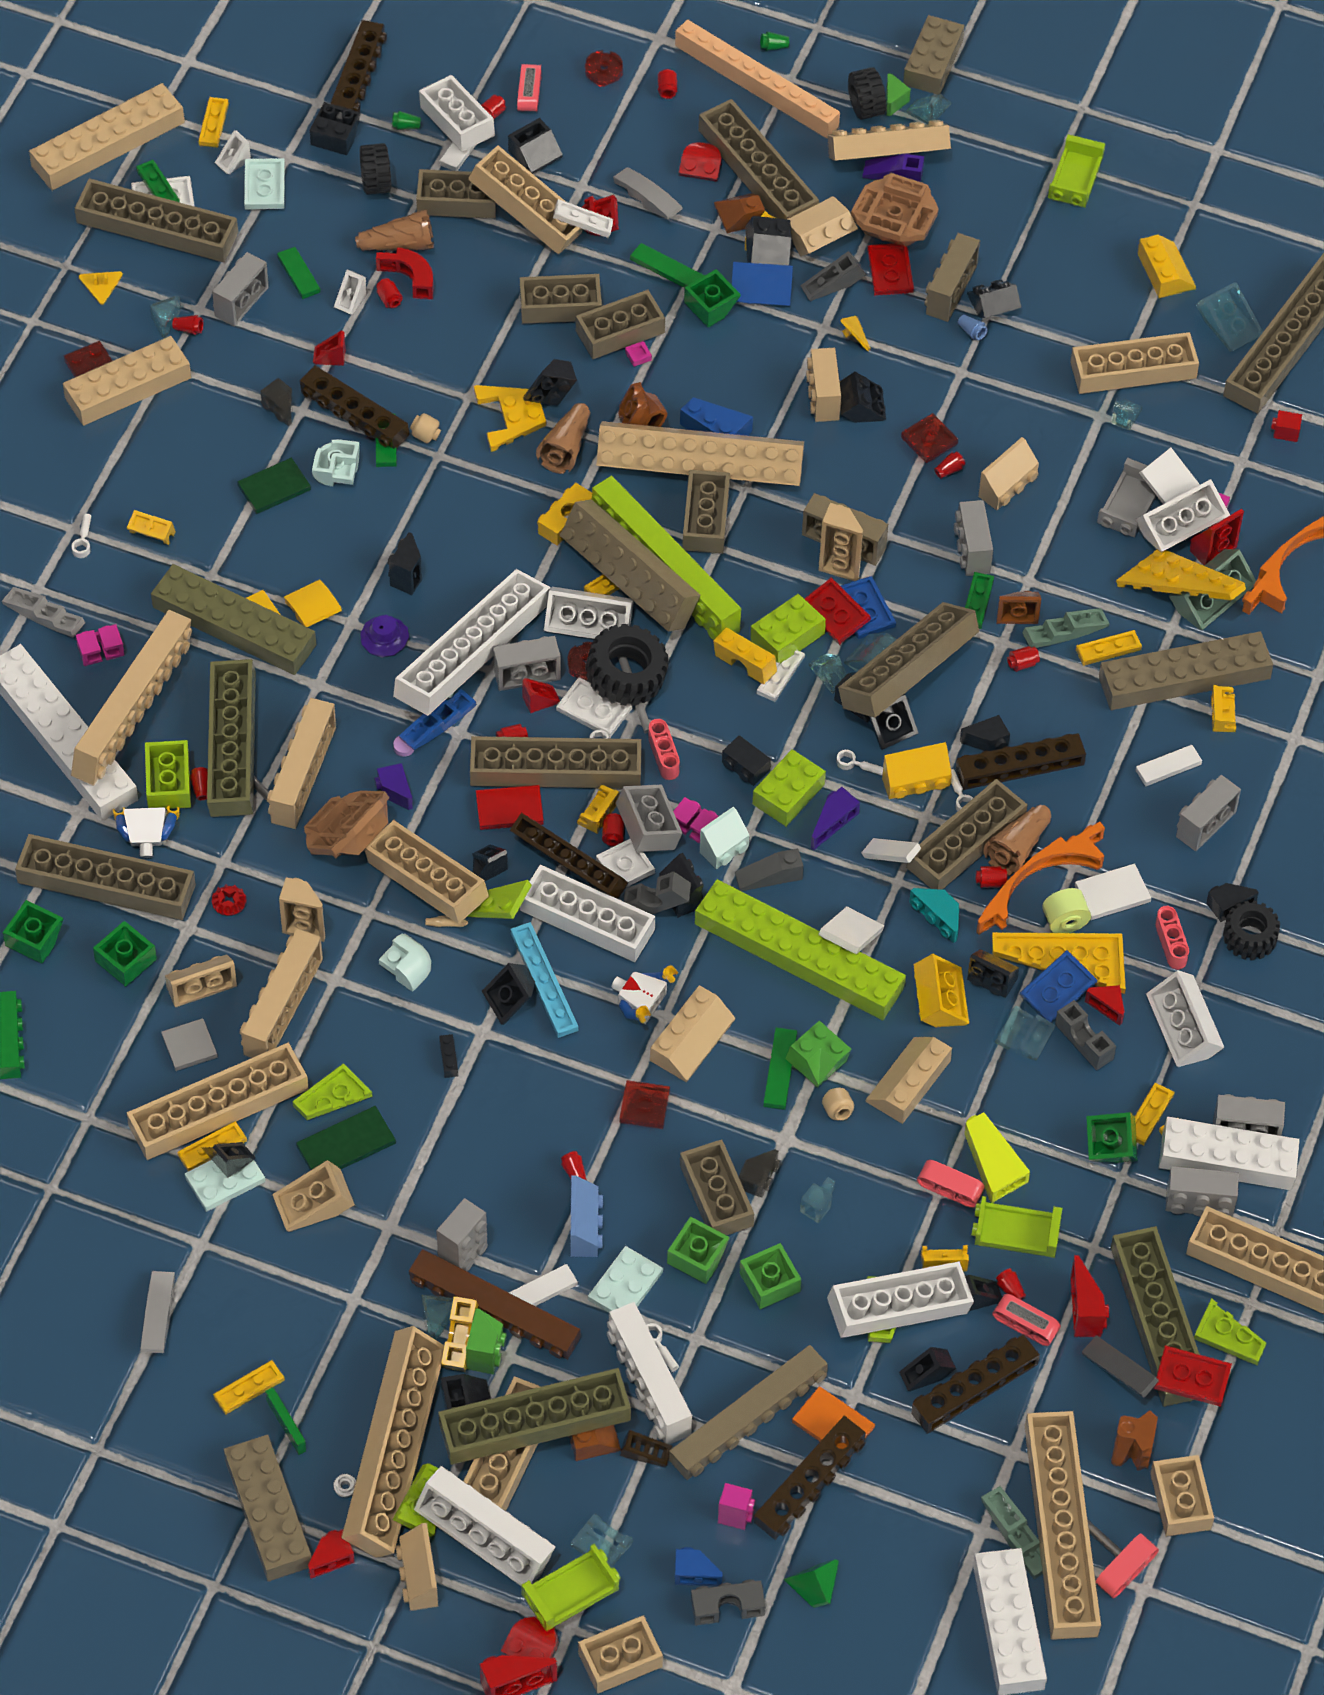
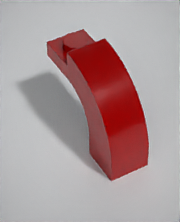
M397 247V253H376V271L398 272L407 275L413 281V298L433 300V272L429 263L421 255L412 250Z

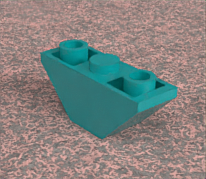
M913 888L910 891L909 902L916 911L919 910L930 924H934L940 930L943 937L949 938L955 943L958 936L959 903L942 889Z

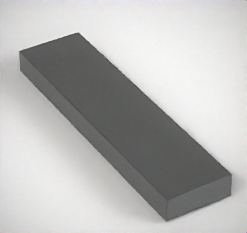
M1097 1335L1082 1351L1086 1358L1143 1398L1159 1382L1156 1376Z

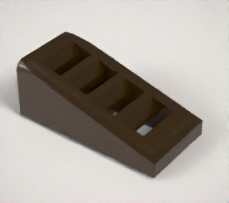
M629 1430L624 1438L620 1456L666 1467L672 1445ZM631 1443H635L634 1448L630 1447ZM641 1445L644 1446L643 1452L639 1450ZM650 1447L654 1448L652 1455L648 1454ZM659 1449L663 1450L661 1458L657 1457Z

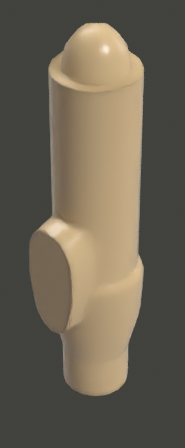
M448 916L426 918L425 925L434 927H464L468 925V921L463 920L458 924Z

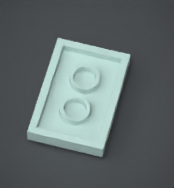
M284 158L245 159V209H284Z
M212 1160L185 1173L187 1182L206 1212L266 1182L263 1173L254 1160L229 1178L225 1176Z
M625 1246L590 1292L588 1301L608 1313L632 1302H635L638 1307L663 1273V1268Z

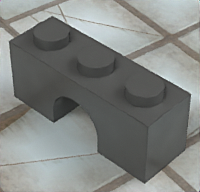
M671 872L657 878L656 889L649 888L642 883L626 888L624 902L647 913L655 914L689 902L691 883L677 873Z
M1075 1000L1057 1011L1055 1025L1096 1070L1114 1059L1116 1045L1103 1031L1098 1034L1093 1032L1088 1024V1014Z
M745 1580L739 1584L723 1583L718 1587L711 1588L700 1586L695 1590H691V1605L695 1626L718 1623V1609L727 1603L734 1604L739 1608L742 1619L765 1616L766 1605L761 1580Z

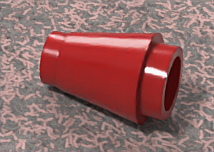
M198 315L173 318L172 327L175 330L194 335L203 331V318L198 317Z
M951 452L934 468V471L941 479L962 470L966 463L959 452Z
M204 767L194 768L191 771L190 780L196 799L200 801L207 800L208 769Z
M577 1151L569 1152L561 1157V1166L570 1179L571 1175H576L587 1181L582 1156L578 1155Z
M1011 1268L1006 1269L996 1277L997 1285L1006 1294H1010L1020 1300L1026 1297L1017 1273L1013 1272Z

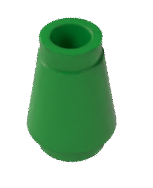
M771 32L762 33L760 47L765 49V51L788 48L789 37Z
M402 111L393 112L392 128H396V130L419 129L421 118Z

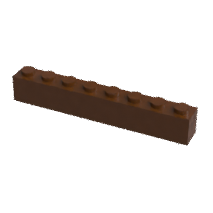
M424 1249L421 1250L409 1270L410 1280L415 1286L419 1288L424 1286L430 1289L431 1293L435 1296L449 1299L452 1304L454 1296L477 1300L478 1309L501 1322L503 1327L510 1330L509 1332L517 1338L524 1337L528 1339L533 1346L549 1350L550 1354L556 1358L563 1357L568 1360L581 1339L579 1328Z

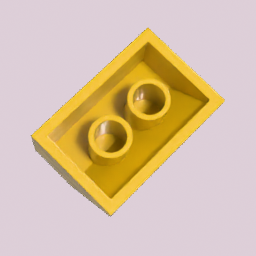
M1160 235L1140 239L1138 256L1158 298L1196 289V285L1174 242Z
M946 742L884 755L882 780L889 799L903 798L911 794H922L935 789L941 790L950 786L952 774Z
M931 954L913 964L921 1021L934 1027L969 1024L962 967L935 954Z

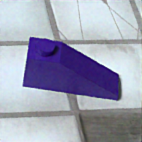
M843 787L837 791H832L827 796L811 837V849L813 850L859 814L860 802Z

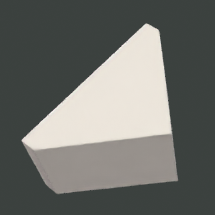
M235 130L215 161L227 174H231L243 166L245 159H251L249 141Z
M346 270L334 307L353 314L366 296V277Z

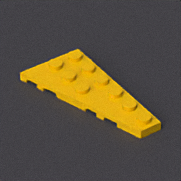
M1158 549L1116 580L1118 587L1133 585L1134 589L1140 590L1142 587H1150L1152 591L1181 594L1184 591L1190 592L1191 596H1198L1201 593L1208 594L1209 598L1232 600L1246 590L1245 583L1170 551L1164 550L1160 552Z
M992 932V954L996 957L1045 970L1068 950L1097 979L1096 986L1120 985L1121 993L1125 994L1122 934Z

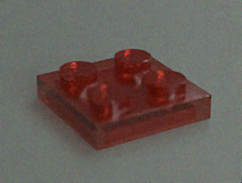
M101 341L64 355V361L74 377H78L113 361Z
M933 413L901 432V438L926 463L958 444V438Z
M626 1080L619 1123L663 1129L670 1086Z

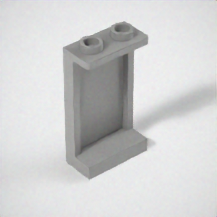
M1127 458L1119 480L1104 508H1101L1099 511L1097 523L1117 530L1124 535L1136 536L1140 528L1135 519L1148 513L1157 497L1139 473L1148 465Z

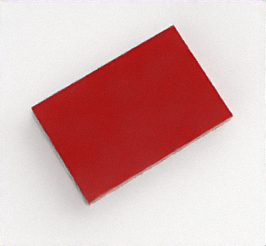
M899 244L868 245L867 252L874 296L914 293L908 248Z
M832 577L804 598L826 619L825 631L839 645L871 620L870 615Z
M539 785L476 790L480 830L512 827L521 812L540 825L544 824Z
M1165 1345L1157 1373L1159 1382L1153 1389L1221 1407L1232 1363Z

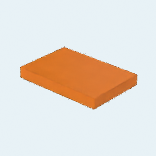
M820 1386L792 1418V1423L818 1441H821L844 1415L866 1432L865 1439L875 1428L873 1422ZM842 1442L836 1444V1446L840 1449H844L847 1447V1445Z

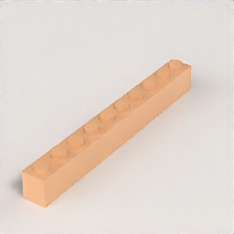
M687 19L676 30L675 46L813 131L828 139L827 135L832 134L833 130L839 128L840 112L703 28Z

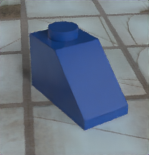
M691 1547L676 1549L675 1585L719 1586L722 1584V1572L700 1550H694Z

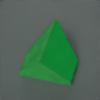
M834 1559L820 1563L783 1580L812 1607L816 1608L830 1604L839 1561Z

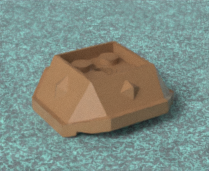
M890 173L884 176L883 179L865 185L851 210V215L866 235L907 247L916 241L925 240L938 215L939 209L927 184Z
M357 791L349 793L342 798L340 796L330 798L304 826L307 849L311 854L333 855L335 859L341 854L359 855L388 824L387 801L390 797L385 791Z

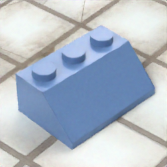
M571 1175V1257H598V1248H602V1235H598V1228L603 1226V1215H598V1208H603V1195H598L597 1185L576 1175Z

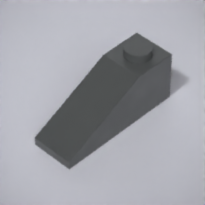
M848 251L800 286L808 299L813 301L852 286L863 278L866 273L859 261Z
M799 849L774 853L735 871L739 890L746 891L802 880L803 863Z

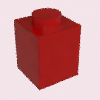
M1279 410L1277 418L1273 417L1271 429L1275 430L1273 438L1297 442L1303 414Z

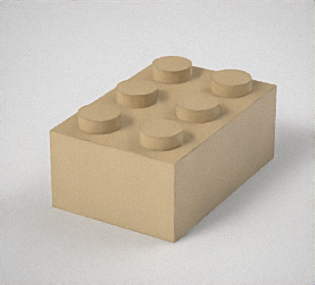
M835 348L811 349V355L807 357L808 370H806V381L810 385L808 386V397L812 401L810 402V413L814 414L815 422L839 421L841 390Z
M1199 1455L1153 1461L1150 1474L1165 1536L1211 1530L1214 1515Z
M644 1615L578 1642V1654L597 1694L663 1667V1655Z

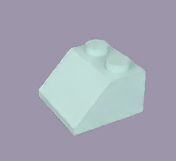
M734 807L710 822L700 831V854L715 869L722 865H727L734 856L742 854L748 849L749 833Z

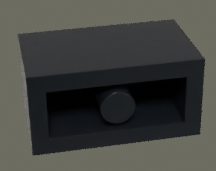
M740 735L722 750L723 765L727 769L733 770L743 781L749 782L753 786L770 771L771 758Z

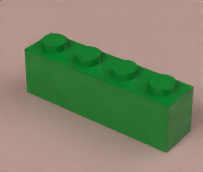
M16 991L0 992V1079L21 1078V1069H25L24 1056H20V1050H24L23 1037H19V1031H23V1020L19 1018L18 1012H22V1000L17 999Z

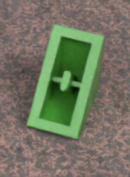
M893 74L887 75V116H891L910 102L911 89Z

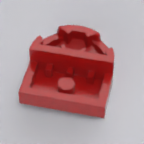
M702 142L688 145L682 154L679 175L717 182L720 166L722 165L719 149L712 144Z
M614 195L598 200L591 196L584 200L585 204L581 208L612 218L611 232L619 230L617 199ZM583 229L586 233L590 235L600 236L599 234Z
M537 1617L523 1618L514 1624L501 1651L509 1656L551 1658L554 1651H557L559 1643L555 1627L545 1631Z

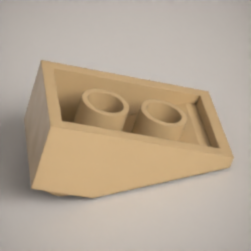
M328 1160L272 1194L288 1232L336 1217L355 1205L341 1169Z

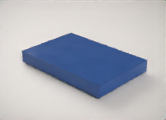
M733 262L732 286L740 293V298L737 302L790 306L793 266Z
M872 576L841 585L871 617L868 623L855 632L857 639L896 627V621Z
M1066 950L1020 992V996L1051 1025L1056 1020L1057 1011L1073 1000L1077 1001L1089 988L1097 983V979Z

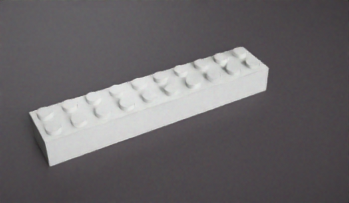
M518 569L513 571L395 678L393 697L427 716L431 714L494 656L493 647L507 644L547 607L550 587Z
M21 644L0 655V695L99 818L104 821L113 815V809L117 813L123 809L122 807L126 808L138 801L136 785L115 760L112 765L108 764L104 777L98 779L94 786L71 776L74 748L88 729V726Z

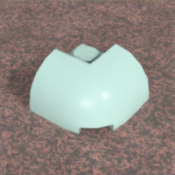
M331 440V443L321 448L318 447L312 467L314 478L320 483L332 487L334 482L353 485L355 473L358 470L360 443L347 440Z
M400 934L392 940L393 945L379 959V964L396 976V981L413 992L427 978L431 971L432 961L429 953L421 944L406 934Z

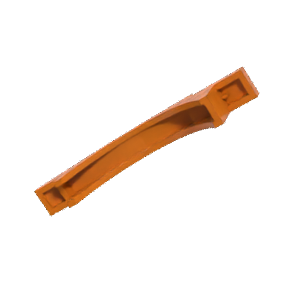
M1324 516L1306 526L1284 543L1262 565L1253 590L1251 592L1247 591L1242 599V602H1244L1243 612L1250 615L1255 607L1262 602L1282 614L1285 610L1287 597L1280 582L1279 570L1285 559L1295 549L1310 541L1324 538Z
M1099 821L1095 825H1089L1082 833L1077 836H1071L1067 841L1059 837L1028 860L1007 880L988 904L978 920L976 932L980 935L994 925H997L1001 930L1006 928L1009 899L1016 887L1031 874L1047 867L1067 864L1086 866L1096 870L1100 869L1103 866L1104 854L1095 846V843L1103 839L1105 830L1103 824Z

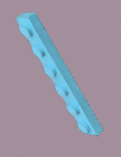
M531 922L511 928L512 938L524 964L535 980L534 986L557 1037L577 1032L579 1029L578 1024Z

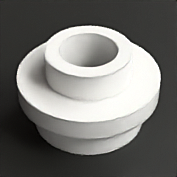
M342 1474L334 1481L336 1494L341 1497L353 1495L356 1484L355 1478L348 1474ZM344 1484H347V1485L350 1486V1487L347 1488V1489H342V1488H341L342 1485H344Z

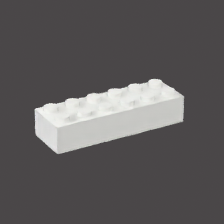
M542 865L538 867L529 881L532 886L520 906V911L633 962H636L655 931L654 915Z
M1167 1117L1162 1133L1159 1168L1171 1170V1166L1237 1172L1239 1173L1238 1182L1291 1190L1296 1179L1299 1139Z
M960 1262L833 1285L827 1297L841 1338L967 1314L974 1302Z
M635 1302L610 1311L609 1321L607 1322L609 1329L607 1337L611 1345L615 1344L617 1357L621 1364H625L627 1368L626 1375L629 1381H634L637 1387L635 1389L639 1401H644L646 1415L649 1420L653 1419L658 1439H663L664 1443L670 1445L691 1435L692 1414Z
M442 1466L426 1482L414 1508L420 1515L519 1585L529 1580L531 1583H535L543 1573L555 1549V1546L548 1540L539 1536L528 1526L511 1516L510 1513L498 1507L490 1499L481 1495Z
M1022 1549L976 1553L973 1568L997 1694L1007 1695L1045 1690L1047 1677Z

